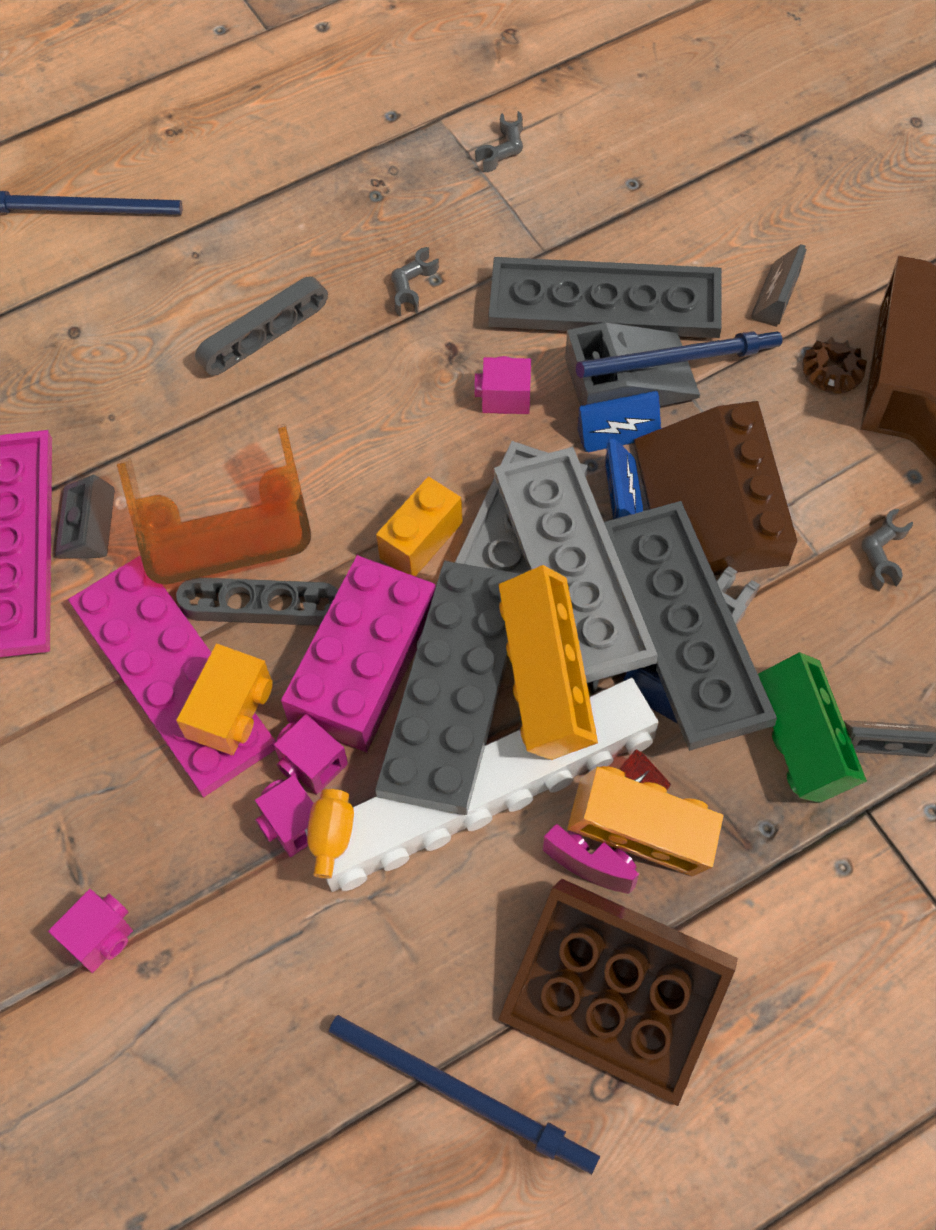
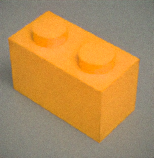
M428 476L377 532L376 537L380 560L396 570L416 577L463 523L462 497Z
M216 643L176 720L184 737L233 756L239 743L244 744L252 732L254 724L252 717L258 705L265 704L271 693L273 681L266 662Z

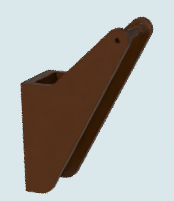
M898 256L880 305L860 430L905 438L914 443L936 466V265L926 260Z

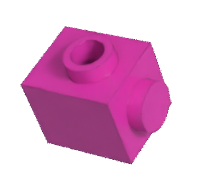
M507 356L483 358V373H475V397H482V413H530L531 358H510Z
M307 714L297 723L291 722L286 725L279 733L277 742L274 744L279 758V762L276 764L279 770L287 778L294 775L297 780L300 779L316 795L348 765L344 747Z
M294 775L285 781L280 779L272 782L262 791L261 796L255 800L261 814L255 821L269 842L277 838L289 857H292L308 846L305 830L308 829L310 810L314 803Z
M89 889L48 932L93 974L106 959L111 960L115 958L128 943V936L133 930L123 919L129 912L110 893L101 899L93 890Z

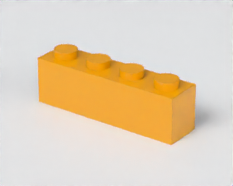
M541 565L500 583L501 602L499 609L506 626L508 638L506 651L512 662L515 679L513 692L519 703L522 720L520 734L526 750L553 760L597 744L598 739L567 578Z

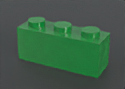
M798 652L758 673L777 717L775 726H773L772 739L776 748L784 755L789 769L786 773L787 781L793 792L799 798L821 803L867 782L820 660Z

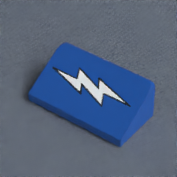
M657 391L579 407L577 430L583 449L588 453L606 449L609 439H616L623 446L633 444L634 439L661 429L660 403Z
M609 439L606 446L605 468L614 520L642 512L643 504L635 458L616 439Z

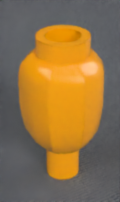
M324 789L321 791L320 799L311 807L307 829V843L310 852L316 857L313 873L315 877L331 879L335 859L343 855L348 848L353 829L354 808L348 803L349 794L347 792L336 789Z

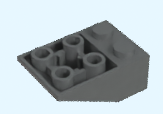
M607 322L567 330L565 360L580 407L652 391L658 392L660 406L700 398V392L688 361L579 378L576 374V364L579 361L682 346L678 333Z

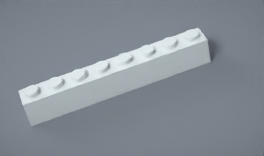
M633 678L590 697L598 743L553 760L528 752L522 741L520 730L486 745L467 815L378 797L353 807L354 822L348 848L343 855L335 859L332 878L326 879L331 892L340 888L342 891L352 890L362 885L367 880V875L382 868L385 871L396 869L405 864L410 858L409 855L424 848L427 851L438 849L451 840V835L466 828L468 831L478 830L491 822L492 816L506 809L510 812L520 810L533 801V796L548 789L550 792L560 791L570 785L574 780L573 777L588 770L590 772L596 767L609 766L614 761L613 758L626 752L633 755L648 748L655 738L658 720Z

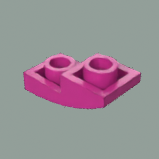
M558 824L544 836L543 851L577 876L598 886L630 894L636 887L639 873L635 870L637 868L636 864L623 850L619 848L612 850L603 842L591 855L588 852V844L579 834L572 831L566 832Z

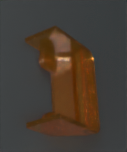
M285 423L278 424L277 428L286 465L271 468L262 475L259 481V494L262 504L182 522L179 509L171 498L160 494L141 498L131 457L122 459L117 463L145 573L152 581L164 585L297 555L308 547L311 540V529Z

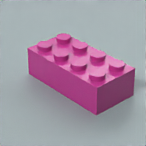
M357 555L281 699L287 721L297 723L307 714L336 741L367 753L417 651V642L424 629L436 585Z

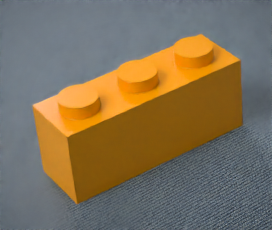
M601 766L594 768L580 778L567 830L601 843L605 842L609 846L619 848L625 852L693 877L713 867L724 815L709 810L708 805L703 801L692 798H678L668 794L667 789L659 784L650 782L639 783L626 778L625 773L617 768Z

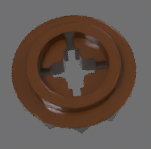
M831 337L824 343L816 340L813 347L806 350L802 368L807 380L816 388L829 393H844L853 390L862 382L865 376L867 361L861 357V348L853 349L849 346L848 340L838 343ZM829 359L834 362L843 361L841 368L837 365L827 366Z

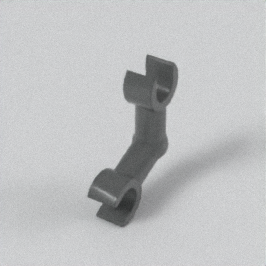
M519 111L517 112V121L513 123L506 122L503 113L500 115V130L506 136L507 142L495 147L482 145L475 150L476 162L483 160V172L495 170L498 166V161L512 155H517L522 151L523 143L520 133L523 131V116Z
M429 247L419 249L415 254L414 261L401 268L394 269L391 273V280L396 291L395 312L399 316H401V304L405 302L413 304L416 313L419 311V296L410 289L408 281L419 274L424 276L434 275L439 269V258L429 263L423 262L429 259Z
M899 509L891 510L884 519L882 527L865 537L861 544L874 569L871 583L878 591L881 590L885 583L881 575L883 573L888 574L892 578L895 586H898L902 580V569L896 563L888 560L882 548L892 539L901 540L905 538L913 526V522L908 523L902 528L896 527L892 523Z

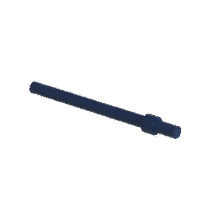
M0 191V213H10V210L182 215L183 211L181 200L10 195L8 191Z
M754 331L738 333L734 338L579 361L576 364V374L579 378L730 354H737L739 357L755 355L762 349L780 347L782 335L778 331L756 334Z
M337 1015L333 1020L329 1033L532 1142L537 1145L535 1151L554 1160L555 1156L579 1169L591 1175L593 1174L600 1155L566 1138V1131L549 1122L546 1126L538 1123L340 1015Z

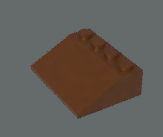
M758 401L716 406L634 439V447L649 510L679 501L682 502L714 576L722 575L728 566L735 569L737 573L789 566L798 540Z
M560 879L551 889L498 1020L679 1106L735 973L738 958L565 879Z

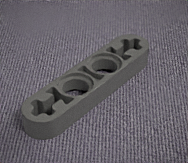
M312 276L297 281L204 340L196 350V361L212 376L225 372L322 309L328 299L327 290Z
M197 577L184 581L179 586L176 597L182 613L191 620L320 626L338 590L333 585L324 582ZM196 593H203L204 598L199 599L198 605H192L190 600L195 599ZM217 593H219V607H216L214 601H217ZM236 593H246L250 596L249 603L241 609H234L227 605L229 598ZM284 594L292 598L291 605L285 610L277 611L269 606L272 598L277 595ZM300 596H304V597H305V601H306V602H303V606H304V610H303V611L300 610V609H301V604H300V599H299ZM321 598H328L329 604H326L325 610H317L316 605L320 603Z

